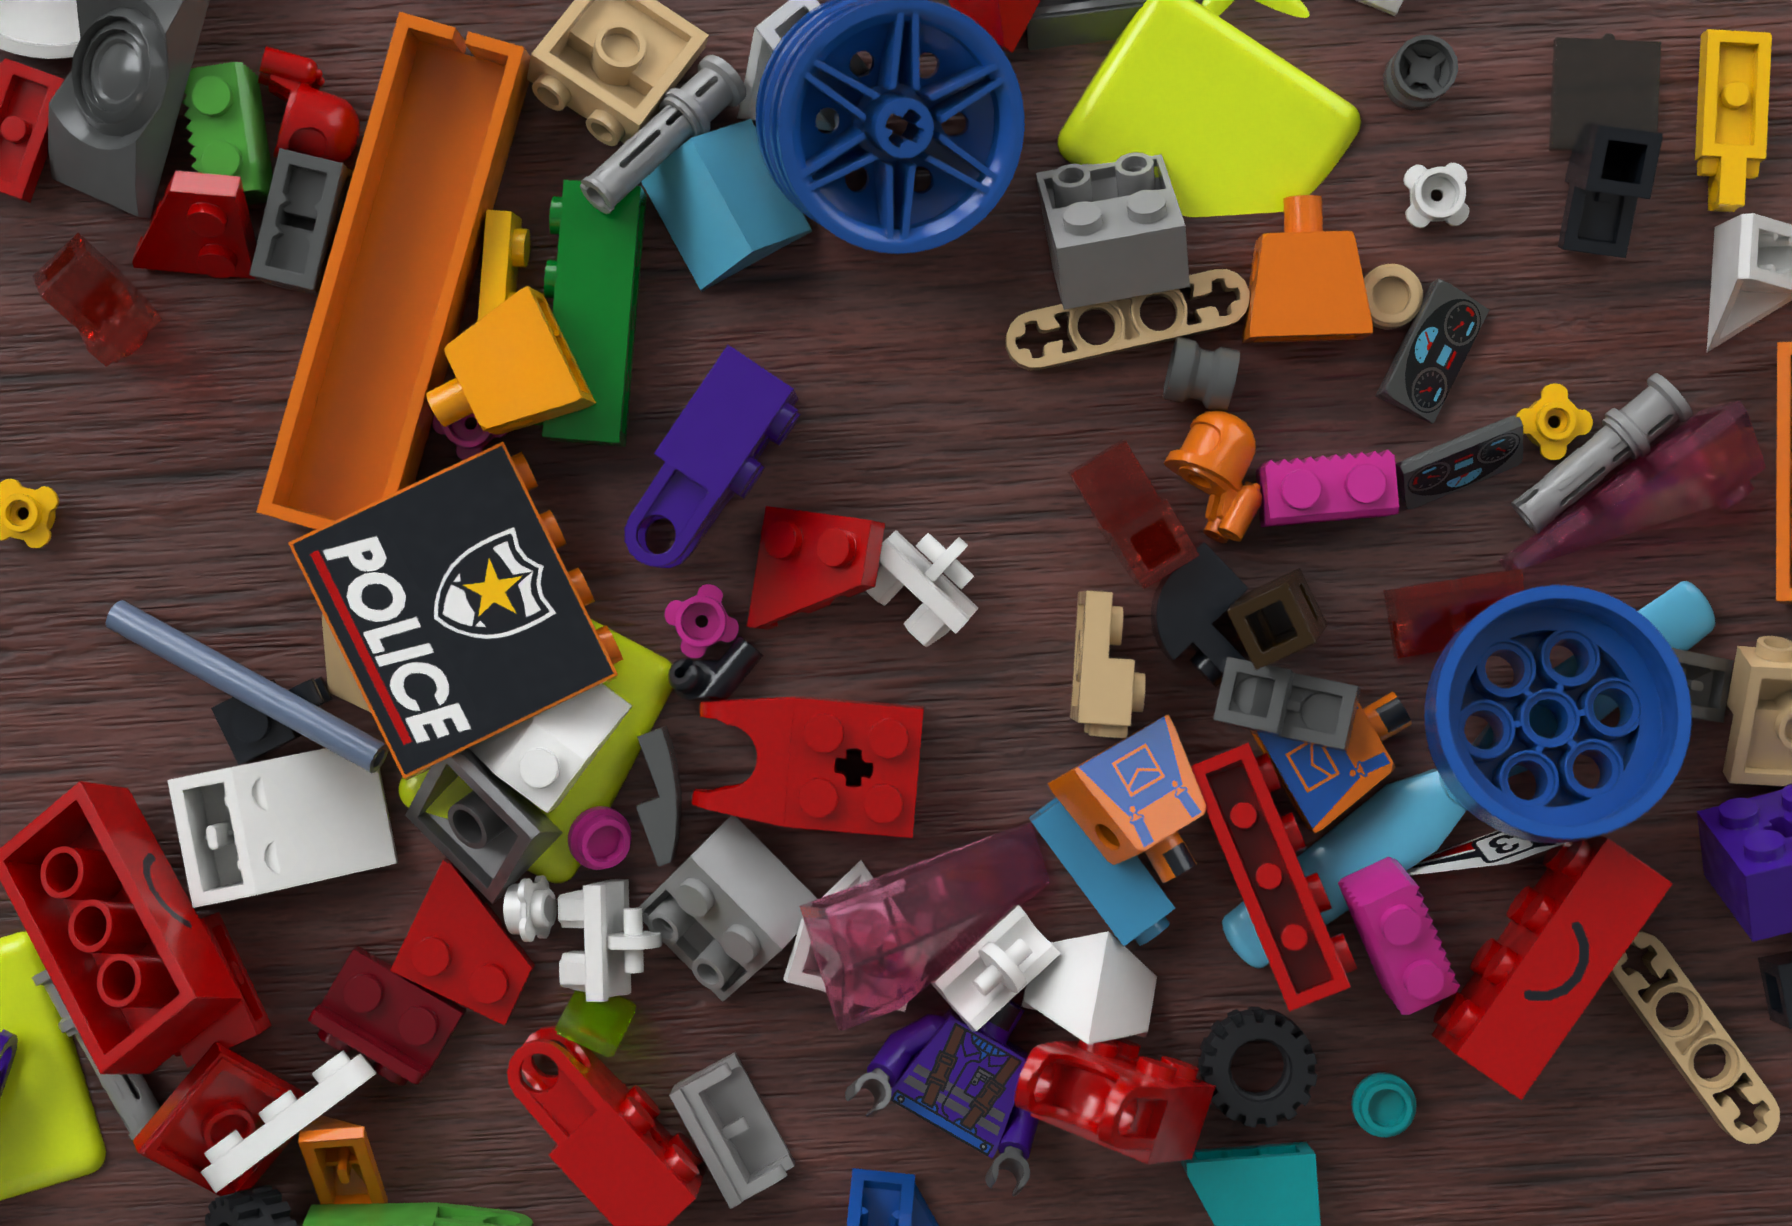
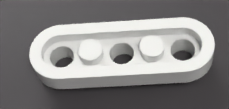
M341 1051L312 1073L319 1084L301 1098L297 1099L292 1091L289 1090L260 1111L258 1115L265 1124L243 1139L236 1129L206 1151L204 1155L211 1164L201 1171V1174L215 1193H217L377 1074V1072L362 1053L350 1060L345 1051Z

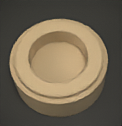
M1384 264L1376 267L1364 276L1374 327L1386 330L1396 329L1405 325L1417 315L1423 301V290L1419 279L1410 269L1398 264Z

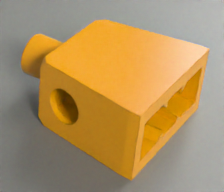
M529 286L517 291L446 345L444 348L445 355L456 378L426 393L429 405L442 426L447 427L474 413L483 431L496 435L563 416L596 404L544 294Z

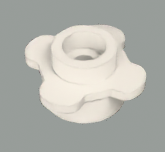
M1449 163L1445 167H1434L1429 170L1423 165H1414L1407 170L1403 181L1404 185L1410 190V206L1406 210L1405 216L1412 226L1424 228L1429 222L1441 221L1447 222L1450 226H1458L1467 219L1469 207L1464 202L1466 198L1465 182L1467 181V172L1460 164ZM1433 190H1439L1442 193L1440 201H1434L1431 198Z
M536 876L534 882L530 878H523L520 883L511 884L505 893L503 904L505 925L511 934L520 935L524 942H533L535 935L539 939L547 938L556 920V897L550 889L549 882L545 876Z

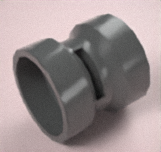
M1418 35L1406 41L1387 63L1383 74L1384 89L1389 99L1398 107L1410 111L1423 110L1433 105L1455 82L1458 73V59L1453 48L1442 38L1433 35ZM1414 83H1417V84H1425V85L1418 86V85H1415Z
M1177 337L1168 364L1163 399L1182 403L1189 398L1202 401L1206 409L1226 412L1236 382L1240 351L1226 347L1209 351L1201 349L1194 340Z

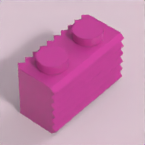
M1389 450L1379 453L1372 451L1367 454L1360 452L1354 455L1347 453L1342 456L1335 454L1327 458L1322 455L1314 459L1312 457L1302 460L1294 458L1290 461L1282 459L1277 462L1269 460L1262 463L1256 470V482L1261 486L1260 492L1262 494V504L1259 507L1261 527L1399 514L1395 455Z
M1386 857L1341 878L1338 885L1382 989L1392 999L1393 1004L1400 1010L1401 1015H1410L1457 993L1460 984L1454 978L1455 973L1450 968L1451 963L1445 956L1447 952L1441 946L1442 941L1436 935L1437 929L1432 925L1433 919L1427 913L1428 908L1423 903L1424 897L1419 893L1417 883L1397 859Z

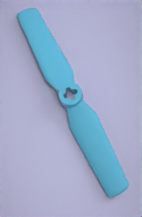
M1688 581L1678 583L1638 611L1660 631L1671 648L1688 651L1713 631L1715 627V616L1709 601L1700 589ZM1571 656L1556 666L1554 670L1562 676L1573 677L1577 669L1575 656ZM1597 695L1593 705L1594 714L1599 721L1618 707L1617 703L1606 695ZM1534 705L1529 714L1531 728L1541 737L1552 738L1557 727L1555 716L1546 707ZM1489 723L1475 741L1471 743L1474 747L1488 749L1491 746L1493 731ZM1515 765L1510 770L1508 777L1522 773L1524 771H1527L1528 769L1522 766ZM1434 768L1387 784L1297 857L1305 877L1316 872L1318 873L1332 906V909L1320 913L1325 926L1349 910L1338 885L1341 878L1386 857L1397 859L1406 871L1439 849L1467 811L1447 788L1437 769ZM1243 901L1224 916L1222 920L1223 931L1229 944L1242 960L1257 969L1263 968L1269 964V961Z

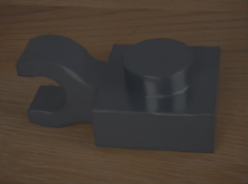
M322 677L315 680L311 678L289 689L290 692L318 707L333 700ZM234 697L211 708L238 765L245 764L302 736Z

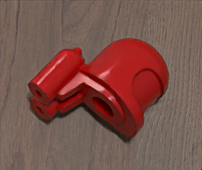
M266 46L260 65L258 83L268 86L270 93L287 102L273 158L277 159L279 149L281 148L340 163L347 161L355 150L359 139L360 121L357 111L346 99L319 90L324 85L325 80L322 77V70L318 69L314 60Z

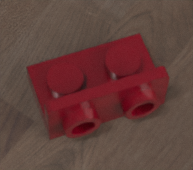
M357 946L350 953L322 1003L313 1009L307 1020L320 1028L317 1036L329 1046L339 1051L344 1050L345 1053H350L354 1048L374 1060L375 1062L372 1067L385 1079L403 1086L406 1085L407 1081L419 1085L429 1075L464 1016L466 1009L442 995L391 972L392 966Z

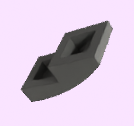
M1227 657L1213 720L1268 735L1347 752L1361 689L1359 686L1297 674L1290 669L1271 665L1255 670L1251 661Z
M667 725L637 737L659 796L643 801L636 806L658 867L670 863L676 857L682 820V792L679 768Z

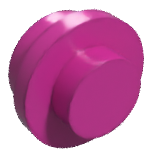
M597 806L585 810L574 820L568 833V846L572 856L581 865L589 869L602 870L614 867L626 857L630 849L631 829L629 823L623 815L610 807Z

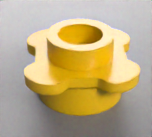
M1557 383L1545 386L1541 391V398L1529 408L1521 409L1516 415V418L1520 417L1522 421L1523 434H1526L1533 444L1540 447V454L1548 460H1557L1564 457L1567 452V445L1578 435L1588 434L1593 425L1591 414L1587 410L1578 409L1568 399L1566 387ZM1551 416H1556L1559 419L1558 427L1552 428L1548 424Z
M6 479L0 482V541H5L11 537L24 540L31 548H41L47 545L51 539L50 530L55 522V509L59 505L57 493L52 488L42 486L37 490L22 487L16 479ZM23 507L29 512L28 517L24 520L18 516V511Z

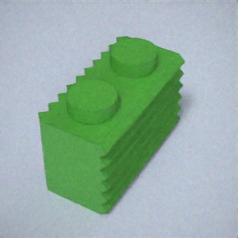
M243 62L191 68L184 92L187 96L182 102L189 107L184 116L191 120L186 129L193 133L188 141L195 146L190 154L197 159L191 167L197 170L198 173L239 176L242 180L247 205L266 203L273 174L258 75H255V72H252V70H249V67L243 65Z

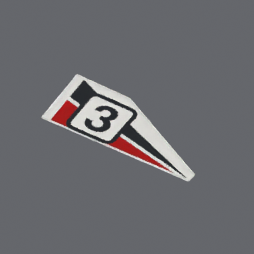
M1495 831L1433 853L1407 870V873L1409 875H1419L1509 864L1565 843L1527 841Z

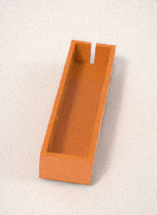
M399 12L256 511L257 513L318 529L415 483L434 417L426 393L444 383L449 365L444 348L458 334L484 243L486 209L493 210L530 82L527 80L531 56L525 47L469 31L465 40L455 27ZM468 48L474 56L466 55V49Z

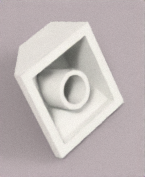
M601 683L469 749L496 776L548 813L559 806L632 708V705Z

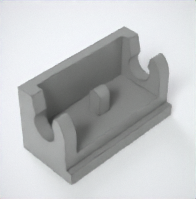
M736 1052L674 1084L669 1096L730 1209L784 1179L787 1176L786 1171L795 1166L793 1157Z

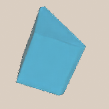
M751 119L690 138L641 181L701 292L812 232L803 213L784 196L769 174L759 147L756 127Z

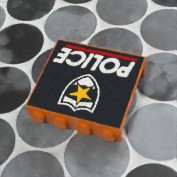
M504 442L288 543L405 780H409L429 770L431 766L603 682H610L616 679L618 674L613 664L623 660L622 654L608 626L605 625L596 630L585 609V606L595 602L580 569L577 567L567 572L556 550L567 543L551 510L549 509L539 514L528 491L538 487V484L524 455L520 452L510 456Z

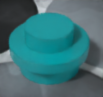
M1386 1072L1374 1073L1364 1078L1355 1088L1351 1100L1352 1113L1357 1123L1369 1134L1377 1137H1392L1402 1133L1412 1123L1416 1113V1098L1411 1087L1399 1076Z

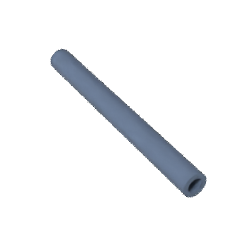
M124 600L118 601L110 609L106 618V627L370 773L376 772L385 761L389 748L384 742Z

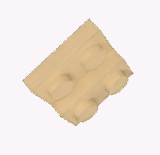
M574 0L531 53L527 80L533 83V93L544 105L556 111H561L565 106H568L587 119L586 127L597 140L609 146H616L619 141L625 143L660 112L659 104L663 100L664 94L670 88L676 87L703 52L709 35L657 0Z
M1080 591L1078 592L1070 718L1078 723H1084V733H1088L1089 736L1127 738L1128 726H1131L1132 712H1143L1145 673L1134 672L1135 660L1109 657V645L1120 646L1123 631V606H1112L1113 592Z
M1763 636L1757 639L1756 647L1737 646L1727 705L1733 713V720L1723 774L1729 783L1787 786L1792 784V641L1777 636Z

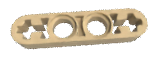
M1214 269L1189 275L1190 301L1208 296L1212 292V283L1220 282L1224 292L1234 291L1237 299L1227 307V316H1219L1217 308L1212 306L1196 309L1193 314L1198 324L1193 325L1187 324V303L1179 289L1065 310L1062 304L1032 310L1019 315L1010 324L1005 337L1006 351L1009 358L1018 367L1028 371L1043 370L1176 340L1177 337L1185 338L1225 329L1234 325L1246 313L1250 303V291L1245 280L1236 272L1228 269ZM1160 295L1168 298L1173 303L1176 310V318L1170 328L1163 331H1155L1149 329L1142 322L1140 307L1146 298ZM1091 309H1099L1106 312L1114 323L1112 338L1101 345L1087 343L1081 338L1078 331L1079 318L1084 312ZM1068 316L1067 336L1075 351L1063 353V340L1044 345L1042 350L1043 356L1040 358H1032L1029 349H1018L1016 340L1024 337L1026 325L1036 324L1038 332L1045 334L1059 330L1060 326L1055 317Z
M1640 930L1631 945L1640 949L1647 947L1649 951L1642 957L1647 969L1652 975L1660 979L1667 971L1669 978L1649 985L1638 971L1631 968L1622 969L1621 965L1628 959L1626 952L1609 974L1718 1126L1729 1136L1746 1144H1759L1769 1139L1776 1132L1780 1122V1108L1775 1098L1663 943L1654 935ZM1648 988L1640 997L1638 991L1641 989ZM1679 992L1686 998L1688 1003L1687 1017L1681 1024L1675 1027H1665L1656 1016L1657 1004L1664 995ZM1707 1044L1719 1045L1723 1049L1726 1059L1724 1069L1713 1078H1701L1694 1069L1696 1052ZM1742 1075V1076H1743V1080H1742V1081H1739V1082H1736V1081L1740 1078V1076ZM1733 1086L1743 1099L1752 1104L1760 1103L1753 1111L1758 1121L1751 1127L1741 1121L1734 1123V1120L1741 1114L1740 1110L1731 1097L1722 1091ZM1720 1092L1716 1099H1714L1713 1094Z

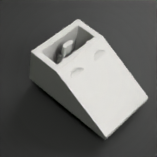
M327 748L167 780L193 908L260 895L398 863L380 768L376 772L370 773Z

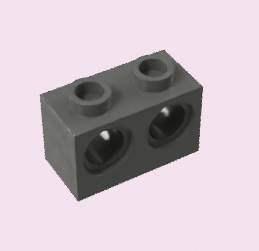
M279 149L250 270L251 276L269 285L318 296L352 179L353 171L340 162Z

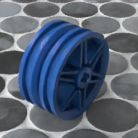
M829 0L798 20L782 37L772 52L764 69L757 94L756 131L761 154L769 174L784 196L799 211L835 236L858 247L881 253H915L945 245L959 238L981 222L999 202L1008 188L1019 163L1024 138V107L1017 77L1004 51L983 27L963 13L930 0ZM860 51H867L872 58L870 70L854 75L850 70V61L853 55ZM932 53L937 61L935 71L927 77H920V54ZM823 108H832L835 111V127L830 132H820L816 126V117ZM961 112L966 120L965 129L957 135L951 136L946 134L942 129L941 123ZM892 113L901 116L900 119L908 122L905 132L901 136L892 133V130L885 127ZM918 166L925 167L931 176L929 187L922 192L913 191L915 172ZM863 167L867 174L866 184L858 191L850 190L846 185L845 175Z

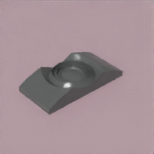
M76 0L80 40L73 54L72 70L49 102L48 152L52 179L137 217L150 219L210 0Z

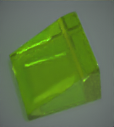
M575 990L557 1023L555 1031L564 1038L610 1058V1056L615 1055L625 1037L636 1012V1005L621 996L609 997V1000L605 1002H586V992Z

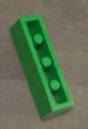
M564 179L562 197L553 196L551 200L549 229L550 234L559 235L557 260H547L544 296L545 298L554 299L553 315L596 404L534 425H542V437L550 441L626 447L647 195L641 186H636L614 206V210L609 214H605L593 207L583 195L580 188L581 181Z

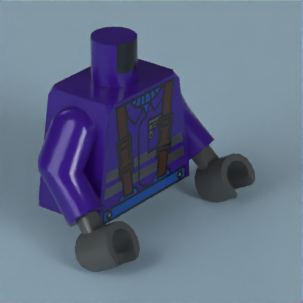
M1012 1000L978 1031H972L959 1015L950 1008L943 1017L927 1014L891 1033L869 1064L867 1073L849 1085L845 1091L847 1101L855 1097L861 1087L868 1089L873 1094L874 1105L867 1112L866 1117H873L887 1106L889 1101H892L993 1159L998 1149L1000 1155L995 1159L985 1177V1182L989 1188H992L1001 1169L1012 1172L1016 1178L1013 1197L1020 1194L1030 1178V1168L1026 1160L1031 1152L1039 1119L1031 1117L1030 1112L1016 1107L1014 1103L1017 1083L1028 1054L1022 1048L1008 1041L1025 1012L1020 1005Z

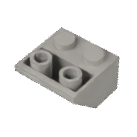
M1133 152L1121 156L1116 162L1082 165L1067 164L1055 170L1036 173L1053 273L1064 310L1190 287L1186 225L1162 154L1149 156L1145 153ZM1155 166H1157L1159 177L1156 178L1154 176Z
M731 815L638 908H642L643 922L648 926L650 932H661L662 942L693 971L694 976L702 985L711 989L723 1002L792 940L798 932L802 916L819 900L736 816Z

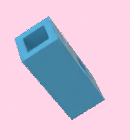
M1056 797L1028 817L1123 946L1134 939L1141 946L1155 938L1169 926L1170 922L1165 916L1173 911L1175 907L1137 855L1116 865L1108 862Z

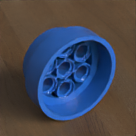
M1553 585L1523 590L1499 600L1470 620L1454 635L1438 658L1431 674L1426 692L1424 723L1430 754L1438 773L1453 796L1470 813L1490 827L1509 836L1540 843H1567L1592 838L1619 829L1639 818L1661 799L1673 783L1686 756L1690 740L1692 714L1689 688L1680 662L1664 636L1646 617L1626 603L1605 593L1576 586ZM1553 646L1566 647L1574 654L1577 661V669L1573 677L1562 676L1553 669L1550 663V652ZM1489 657H1501L1511 665L1514 679L1510 688L1498 687L1488 679L1485 666ZM1597 695H1606L1617 703L1620 710V718L1615 727L1605 726L1596 718L1593 705ZM1534 705L1546 707L1555 716L1557 727L1552 738L1541 737L1531 728L1529 714ZM1469 716L1481 717L1490 724L1493 731V741L1488 749L1476 748L1467 740L1464 727ZM1578 755L1590 757L1599 768L1600 777L1594 789L1582 786L1574 777L1573 763ZM1515 765L1527 768L1536 780V790L1530 800L1517 797L1509 787L1508 775Z

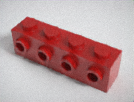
M1246 743L1192 765L1191 769L1206 804V812L1289 1012L1350 988L1351 986L1346 974L1357 970V966L1343 933L1330 937L1320 913L1332 909V906L1318 873L1316 872L1305 877L1295 853L1307 847L1293 813L1291 812L1280 817L1270 795L1271 792L1282 787L1268 754L1264 753L1255 757L1250 744Z

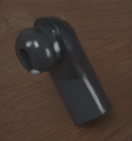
M739 636L719 661L691 660L690 658L677 660L668 671V682L679 697L689 701L725 700L733 694L764 655Z

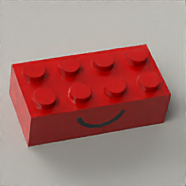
M79 781L0 848V881L100 1074H150L243 999L129 788Z
M1599 835L1580 841L1567 842L1548 850L1543 860V865L1548 867L1534 888L1526 886L1515 897L1506 915L1511 919L1508 926L1497 941L1490 938L1481 946L1470 965V969L1475 973L1461 993L1457 992L1444 999L1433 1019L1438 1024L1431 1034L1434 1038L1520 1100L1526 1095L1673 884L1604 836Z

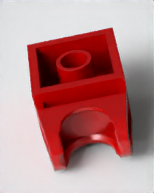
M807 696L700 702V717L717 719L727 725L740 728L750 736L756 748L757 762L750 778L740 784L723 786L716 789H695L691 799L692 805L787 828L913 838L924 713L923 706ZM848 749L862 750V761L873 764L871 775L862 774L861 782L859 783L848 782L846 772L837 770L836 767L837 758L847 759Z
M554 1025L542 1027L532 1033L523 1046L517 1049L510 1059L507 1070L508 1084L511 1090L556 1142L548 1156L613 1226H667L697 1198L705 1175V1171L699 1165L704 1159L697 1147L684 1134L678 1132L673 1137L656 1119L661 1114L660 1109L643 1089L635 1085L629 1090L574 1033L563 1027ZM549 1040H556L561 1042L567 1048V1050L561 1045L557 1044L556 1042ZM534 1054H544L550 1057L556 1063L559 1074L547 1075L543 1073L535 1064ZM522 1072L524 1073L527 1081L531 1084L533 1088L529 1087L525 1083L522 1077Z
M1125 1038L1089 1045L1080 1039L1079 1041H1055L1037 1045L1029 1054L1019 1076L1014 1103L1016 1107L1030 1112L1031 1117L1145 1164H1156L1192 1159L1216 1086L1197 1079L1196 1076L1199 1068L1187 1062L1168 1056H1162L1160 1061L1138 1056L1141 1045Z

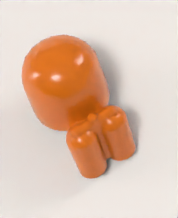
M1224 411L1204 412L1195 417L1180 450L1170 451L1164 461V465L1191 485L1209 494L1205 514L1208 522L1203 530L1204 534L1220 543H1227L1228 539L1240 542L1262 504L1261 486L1258 483L1252 484L1248 481L1244 485L1242 484L1256 452V440L1252 429L1237 416Z

